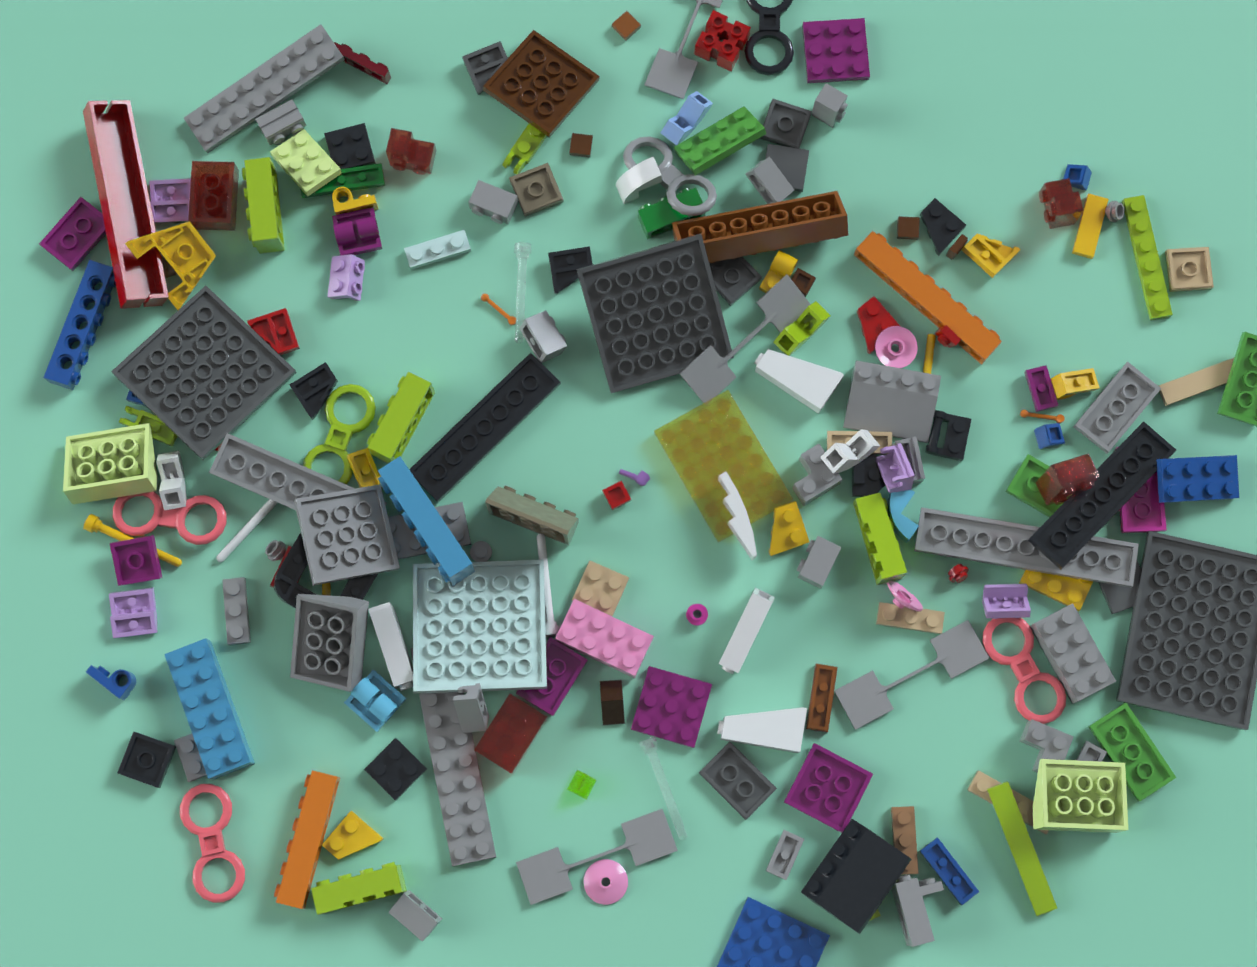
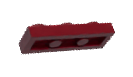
M334 42L345 58L343 62L388 84L391 76L386 65L380 62L376 64L367 55L353 52L352 48L343 43L340 45Z

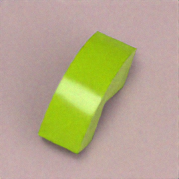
M815 301L804 310L796 321L784 328L773 343L785 355L790 356L831 315Z

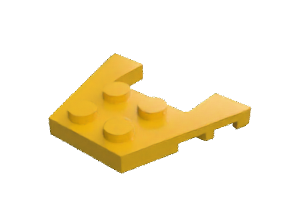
M190 221L125 243L137 259L151 248L157 247L183 282L168 292V299L177 310L181 308L216 257V254Z

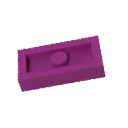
M1047 365L1026 370L1024 373L1036 412L1058 407Z

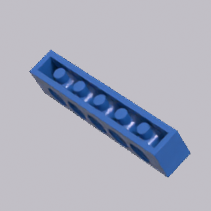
M89 260L43 377L49 383L71 390L74 389L75 385L79 384L81 379L80 371L82 366H85L88 361L89 348L95 343L97 327L101 326L103 322L104 309L109 306L111 291L113 287H116L113 267ZM103 283L101 289L94 290L96 284ZM95 302L94 308L87 310L88 304ZM87 322L86 328L80 330V324ZM80 341L79 347L72 349V344ZM72 361L71 367L64 369L65 363Z

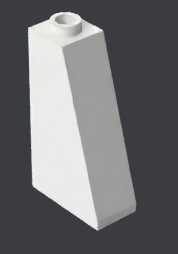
M769 349L765 354L760 353L755 361L757 365L756 373L818 414L844 376L841 372Z
M757 588L754 589L719 662L722 665V669L726 672L733 674L735 671L739 673L774 601V596Z
M388 602L369 608L368 610L393 686L396 689L400 688L401 691L412 688L413 667L394 607Z
M807 708L725 716L724 721H719L717 734H721L720 740L800 753Z

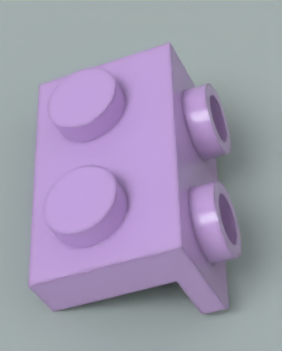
M352 254L332 256L328 298L361 300L365 261Z
M1027 584L984 585L982 603L986 618L1030 617L1031 609L1027 598Z

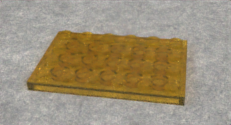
M729 390L654 430L655 436L718 543L734 534L728 526V522L733 517L723 503V499L728 494L718 481L719 475L725 471L738 490L746 508L750 524L774 512V508L793 501L792 496Z

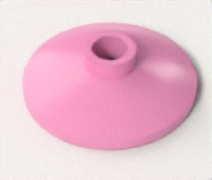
M889 327L883 330L876 339L875 352L879 361L885 366L895 368L906 367L917 355V340L913 333L904 327ZM893 344L898 346L897 352L892 351L891 347Z
M888 581L887 585L895 597L893 603L901 609L907 607L918 612L923 610L919 600L907 591L906 588L895 581Z
M603 859L596 861L587 869L584 876V889L587 895L599 904L608 905L619 901L626 893L628 887L626 871L619 863L613 860ZM607 877L610 879L609 886L602 885L601 881L603 878Z

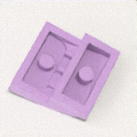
M192 178L149 181L150 204L154 223L194 221V188Z
M154 587L109 593L113 638L158 632Z

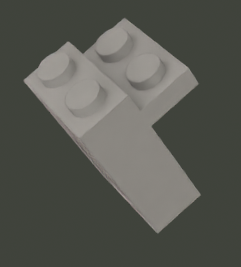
M910 875L900 876L891 890L906 945L914 947L935 941L922 896L944 890L942 881H935V878L918 881L917 878H911Z

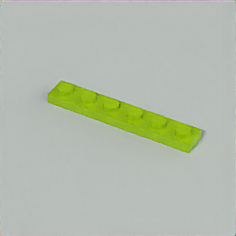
M1145 196L1124 198L1122 204L1149 319L1156 320L1171 317L1173 315Z

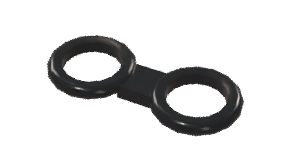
M746 0L751 10L759 14V31L751 35L746 42L744 52L750 67L760 74H779L786 70L793 60L794 50L792 42L786 34L780 31V14L787 11L793 0H783L781 4L771 8L763 7L756 0ZM764 38H774L780 41L785 48L784 59L773 66L759 63L753 53V48L758 41Z

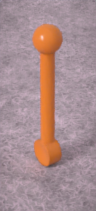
M482 294V301L488 302L493 308H495L499 313H501L506 319H508V323L510 325L516 324V318L514 316H509L505 311H503L498 305H496L491 299H489L488 294Z
M1021 410L1020 416L1023 418L1029 416L1055 420L1057 423H1062L1065 420V417L1061 414L1051 416L1031 413L1027 410Z

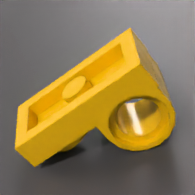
M338 187L333 191L332 200L336 215L371 207L374 210H378L375 195L364 194L359 196L358 199H354L351 191L346 187ZM341 197H348L346 202H338Z
M779 250L759 290L767 293L786 274L790 277L798 264V259Z
M1094 368L1064 372L1051 378L1057 400L1066 399L1078 393L1095 391L1100 388Z

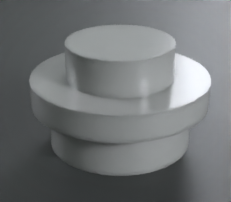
M1111 201L1108 204L1105 213L1109 221L1117 222L1123 218L1124 206L1122 203Z
M277 540L270 542L265 550L268 559L271 561L281 559L286 552V545L282 541Z
M478 541L472 545L470 555L476 562H487L492 556V549L488 543Z

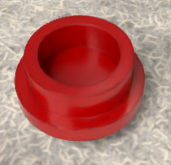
M961 563L954 566L948 572L949 580L952 583L964 581L968 577V567L963 566Z

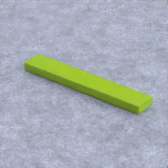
M1006 781L987 788L1036 916L1058 909L1009 782Z

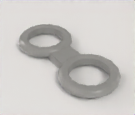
M639 137L626 146L623 158L628 169L637 165L632 158V154L636 149L650 146L662 152L664 161L658 166L662 175V182L660 184L667 189V199L674 210L684 215L696 216L710 211L715 205L717 194L713 184L703 176H695L694 174L684 175L672 165V151L662 140L654 137ZM696 184L705 189L708 199L699 206H688L681 203L675 193L680 186Z

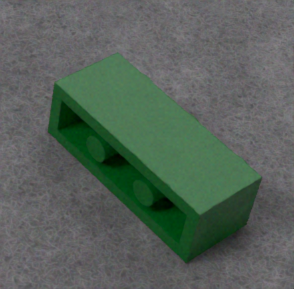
M696 187L693 189L685 188L676 195L677 199L685 205L699 206L703 204ZM667 196L661 198L658 203L645 204L638 210V219L647 239L672 230L673 222L705 216V213L696 216L679 213L669 204Z

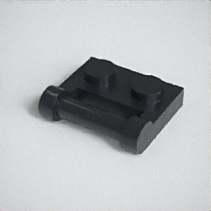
M935 410L929 445H926L925 453L963 461L972 419ZM942 421L948 422L942 449L938 448L937 445Z

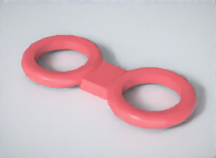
M155 492L118 497L113 506V520L116 527L130 536H144L152 532L157 526L175 528L185 541L195 545H204L215 541L223 533L227 524V514L223 505L216 498L207 495L194 496L186 500V507L164 510L161 498ZM135 496L147 497L154 505L152 519L141 527L129 526L122 518V509L125 503ZM206 504L212 506L217 513L215 528L210 533L199 536L187 531L185 526L187 513L197 505Z
M993 618L989 621L983 631L982 643L986 653L992 660L1001 665H1010L1019 682L1014 696L1017 710L1027 720L1033 719L1042 724L1053 722L1062 714L1066 706V693L1061 682L1049 673L1040 672L1030 653L1034 647V635L1031 627L1022 618ZM1012 623L1023 632L1025 637L1024 647L1017 655L1011 657L1003 656L993 647L991 641L992 633L999 624ZM1044 681L1054 688L1057 695V704L1049 714L1037 715L1026 707L1024 691L1032 682Z
M199 784L191 788L184 795L180 804V818L183 825L191 833L199 837L202 856L196 862L193 869V885L196 892L205 900L213 903H222L233 899L241 891L245 882V868L238 856L225 849L222 830L228 825L232 816V802L229 795L221 787L214 784ZM210 792L221 800L223 813L215 825L202 828L191 820L189 807L197 795ZM216 858L228 860L236 871V879L233 886L222 894L210 892L202 881L204 867L209 861Z

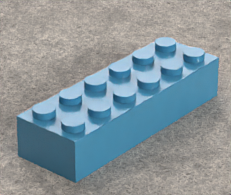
M399 456L379 469L378 472L381 477L378 480L387 495L389 493L392 494L389 497L397 511L404 512L401 515L410 530L415 528L416 531L413 533L422 548L427 546V555L434 565L439 564L438 570L446 583L450 581L454 586L473 574L475 570L472 562L402 458Z
M205 638L164 654L208 779L214 780L255 764L212 642Z

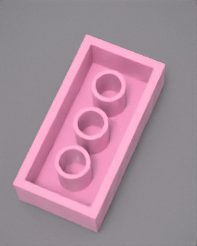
M574 599L555 640L635 678L654 636Z

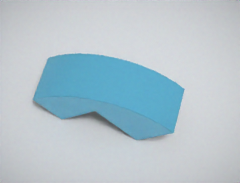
M912 490L890 493L887 503L888 517L892 519L894 531L905 543L910 540L919 527L901 514L915 494Z

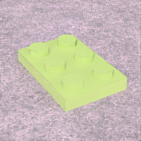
M305 129L270 151L273 159L307 196L342 174L339 166Z

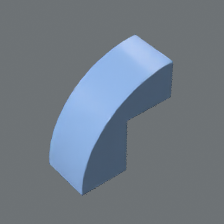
M698 91L690 94L678 114L667 121L661 134L675 145L680 144L701 122L713 103Z

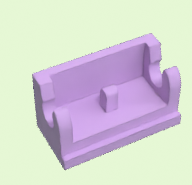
M899 443L895 446L880 449L881 454L888 453L887 455L876 457V463L888 492L912 490L915 475L902 444Z

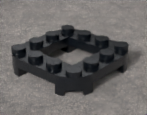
M301 532L274 578V591L284 603L295 609L298 594L317 595L297 584L308 564ZM378 574L349 579L340 596L363 600Z

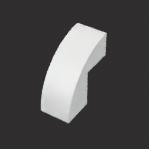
M654 157L633 166L617 180L616 187L623 204L638 199L639 191L662 182V175Z
M861 429L846 444L835 443L820 458L832 473L836 474L860 463L876 451L880 445L868 430Z
M173 451L158 454L156 462L161 477L159 493L164 510L186 507V484L180 452Z

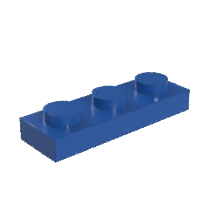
M938 837L919 851L960 905L965 904L979 893V890Z

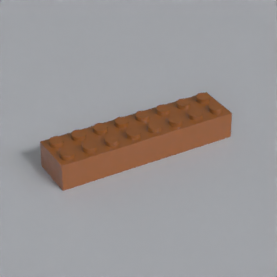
M838 191L673 222L672 227L674 241L701 234L709 263H714L716 261L735 259L741 256L755 255L757 253L776 251L778 249L848 236V217Z

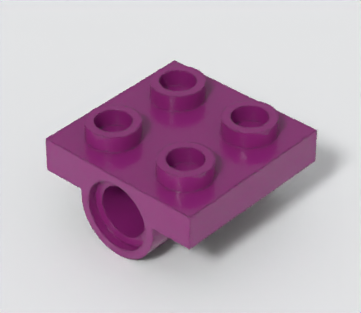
M373 207L332 216L340 256L358 255L382 249Z

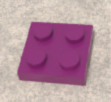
M154 535L109 543L118 586L163 578Z

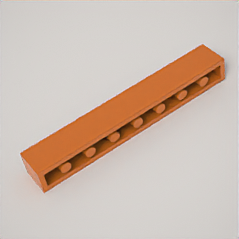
M872 231L856 248L854 256L938 328L947 325L961 339L958 345L981 365L1002 342L995 331L988 330L979 317L968 313L965 305L954 301L946 289H940L931 276L924 275L919 271L917 264L905 259L903 253L898 248L891 247L887 243L886 238L880 233L876 234Z

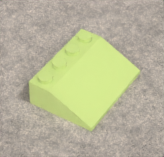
M149 423L66 437L63 492L72 504L156 491L157 469L151 425Z
M1040 759L1033 801V830L1107 833L1127 831L1128 810L1125 763Z

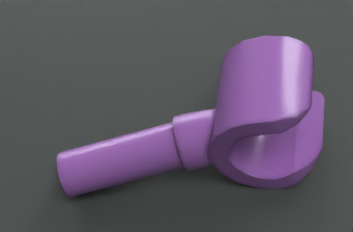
M623 469L619 471V474L635 480L640 486L646 485L650 480L649 475L642 470L638 475Z

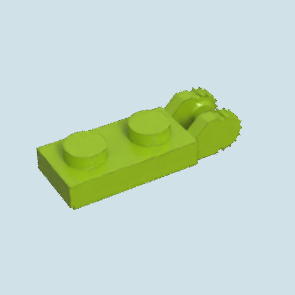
M528 124L511 148L502 166L508 168L514 158L517 157L520 160L514 167L513 173L516 175L520 174L521 170L530 162L547 136L531 124Z
M129 406L125 407L124 410L131 415L137 416V419L133 423L126 418H120L119 423L127 427L149 423L151 425L152 439L173 447L178 436L157 416Z

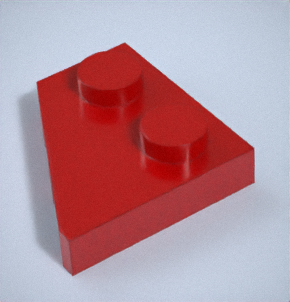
M875 296L857 310L863 336L867 344V352L870 355L875 351V343L879 334L889 327L900 325Z
M286 308L247 320L248 325L279 355L300 349Z

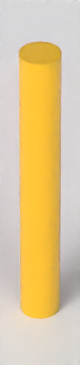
M934 334L927 335L923 373L931 374L936 340V335Z

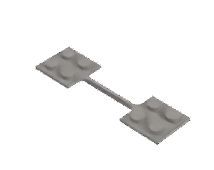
M695 0L697 5L679 50L672 53L659 48L645 86L684 99L698 62L684 57L682 50L699 7L702 4H708L720 8L723 0Z
M788 274L756 302L765 313V320L726 357H720L710 345L680 373L705 406L736 378L727 364L732 356L768 323H772L781 333L784 328L796 321L804 310L811 305Z
M969 620L930 640L937 653L935 661L890 685H881L872 670L836 689L834 692L854 729L856 730L892 711L894 708L887 697V690L934 664H942L952 679L989 659Z
M663 809L622 823L621 826L626 837V841L622 846L576 863L565 864L558 847L516 862L530 904L532 905L573 890L568 877L570 868L618 850H630L636 866L678 851Z

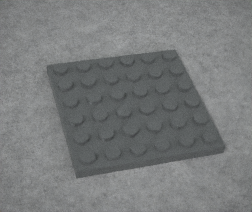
M701 234L576 269L611 393L680 374L710 345L720 357H726L732 351Z
M204 286L111 371L121 383L202 460L223 442L227 433L232 434L296 374V370L207 286Z

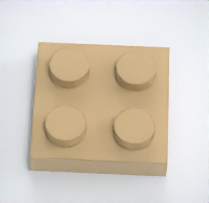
M589 561L572 601L576 599L613 617L629 577Z

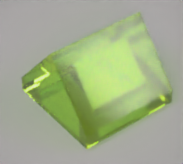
M577 770L567 790L587 800L597 780Z

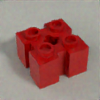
M713 10L706 23L705 32L702 31L695 44L694 55L710 61L712 57L717 60L718 66L732 72L739 58L740 50H743L749 39L751 27L739 21H735L733 25L728 22V16Z

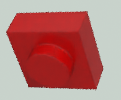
M947 325L939 327L934 333L938 336V341L945 347H954L961 341Z
M622 480L602 490L612 510L631 501Z

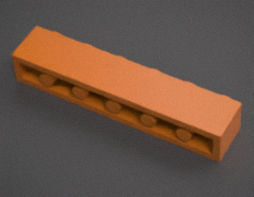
M313 770L311 775L307 774L304 787L307 788L306 794L301 796L298 806L301 812L299 818H295L292 831H295L293 840H289L286 853H289L287 862H283L280 875H283L281 884H277L274 897H277L276 903L299 909L306 908L340 777Z

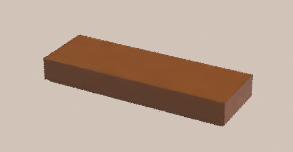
M815 664L806 729L828 733L838 667Z

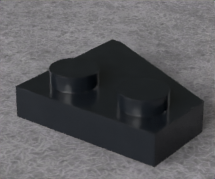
M936 198L920 214L938 256L966 227L962 220Z
M590 246L548 253L554 293H559L579 279L576 269L593 265Z
M325 362L291 383L290 387L313 420L338 380Z

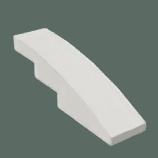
M725 471L719 475L718 481L728 494L723 499L724 505L733 517L728 522V526L751 560H754L757 552L750 520L738 490Z

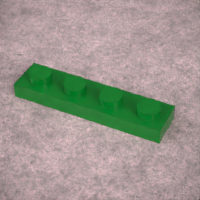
M382 163L341 169L342 174L309 196L300 188L302 198L333 194V191L338 187H346L350 191L385 186Z

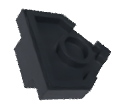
M875 454L869 455L852 467V497H865L876 494L885 486L876 463L877 456Z

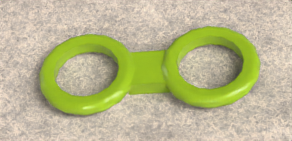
M347 384L339 386L331 392L325 405L326 418L331 425L324 444L317 445L308 452L303 461L304 467L311 469L313 461L320 454L327 452L335 453L342 458L344 463V473L338 481L346 485L348 484L353 473L347 459L348 452L346 451L353 433L361 432L367 428L375 416L376 406L374 398L367 389L360 385ZM348 393L358 394L363 397L367 405L366 414L363 419L352 425L341 423L334 414L336 401Z

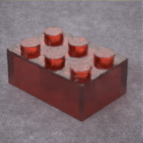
M192 161L188 221L192 223L196 230L235 231L239 170L235 162Z
M509 694L474 751L513 775L545 725L548 717L512 694Z

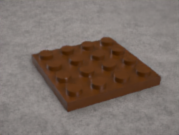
M533 30L483 86V91L550 138L596 85L600 76Z

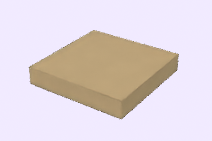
M1209 247L1167 249L1165 251L1170 292L1209 290L1214 287Z

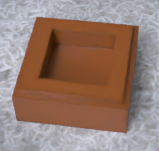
M626 11L612 23V27L626 41L641 28V24Z

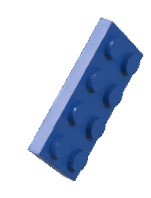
M1237 455L1157 459L1159 503L1239 498Z

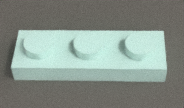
M465 230L404 248L411 270L471 252Z

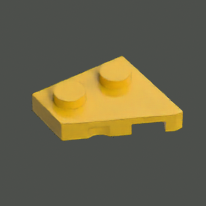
M978 233L962 248V251L992 278L1021 250L1016 246L1011 248L1002 245L1001 241L991 240Z
M792 501L774 508V522L771 529L770 548L768 550L769 555L773 556L809 543L797 502Z
M350 811L322 846L340 860L375 843H379L384 838L353 811Z

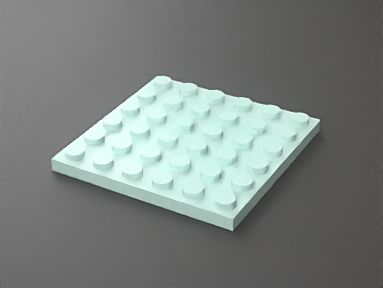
M544 560L472 562L475 572L454 586L450 581L447 583L444 581L439 573L438 563L436 565L433 563L413 564L414 694L458 692L459 687L471 686L480 683L482 691L547 689Z

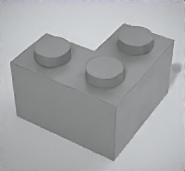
M820 444L802 453L799 458L808 476L794 483L792 489L803 506L840 485L843 480L839 473L833 474L820 458L825 453Z
M1031 719L1027 721L1019 742L1040 750L1032 771L1038 773L1040 759L1065 760L1074 736Z

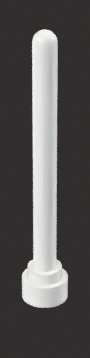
M269 499L217 555V561L223 562L275 507L277 502Z
M538 534L536 537L539 560H544L546 637H555L559 631V626L554 621L546 541L544 534Z

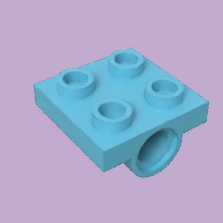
M372 670L367 677L363 678L356 685L344 703L378 732L407 698L375 670Z

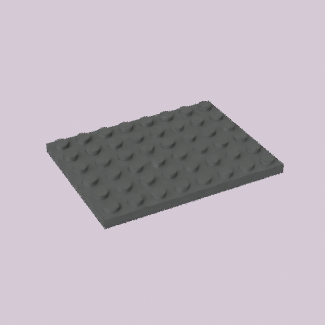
M1148 531L1116 701L1246 731L1249 729L1257 682V555Z

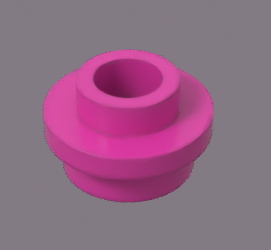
M702 604L691 605L686 613L687 620L695 626L704 624L708 618L706 607ZM700 611L701 617L695 618L693 612Z

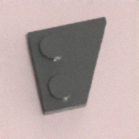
M501 41L462 56L478 95L483 92V86L508 59Z

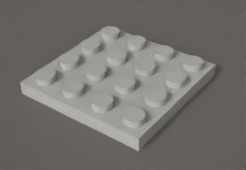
M381 485L294 500L313 586L395 571L400 568Z

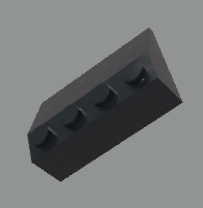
M851 819L801 893L860 934L912 859L859 822Z

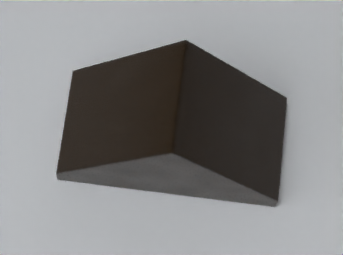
M622 680L600 681L603 725L625 724Z

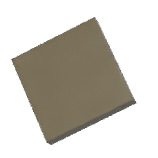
M548 163L509 177L525 217L564 202Z

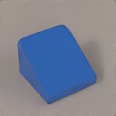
M1067 164L1063 185L1087 190L1092 172L1087 165Z
M1060 423L1046 424L1034 429L1039 449L1065 444Z

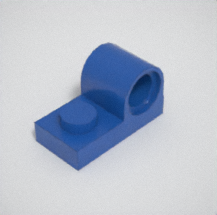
M91 665L86 671L87 674L116 697L124 701L136 685L135 676L126 670H117L110 677V672L101 665L98 668ZM126 675L128 682L125 686L121 687L119 679Z

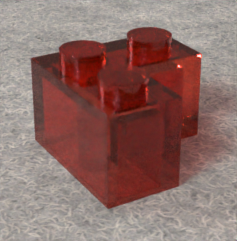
M391 128L386 149L390 166L400 171L405 169L413 170L414 173L420 175L425 173L431 174L437 151L435 143L415 140L412 132Z
M1069 178L1044 183L1039 191L1040 202L1044 203L1045 222L1049 223L1050 229L1074 225L1083 213L1079 191H1072Z
M1088 453L1051 465L1038 479L1036 485L1046 506L1053 503L1060 505L1067 500L1069 495L1075 493L1076 490L1082 489V491L1092 488L1100 475Z

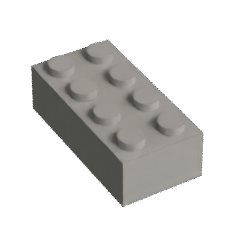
M1073 603L1030 626L1072 704L1116 682Z

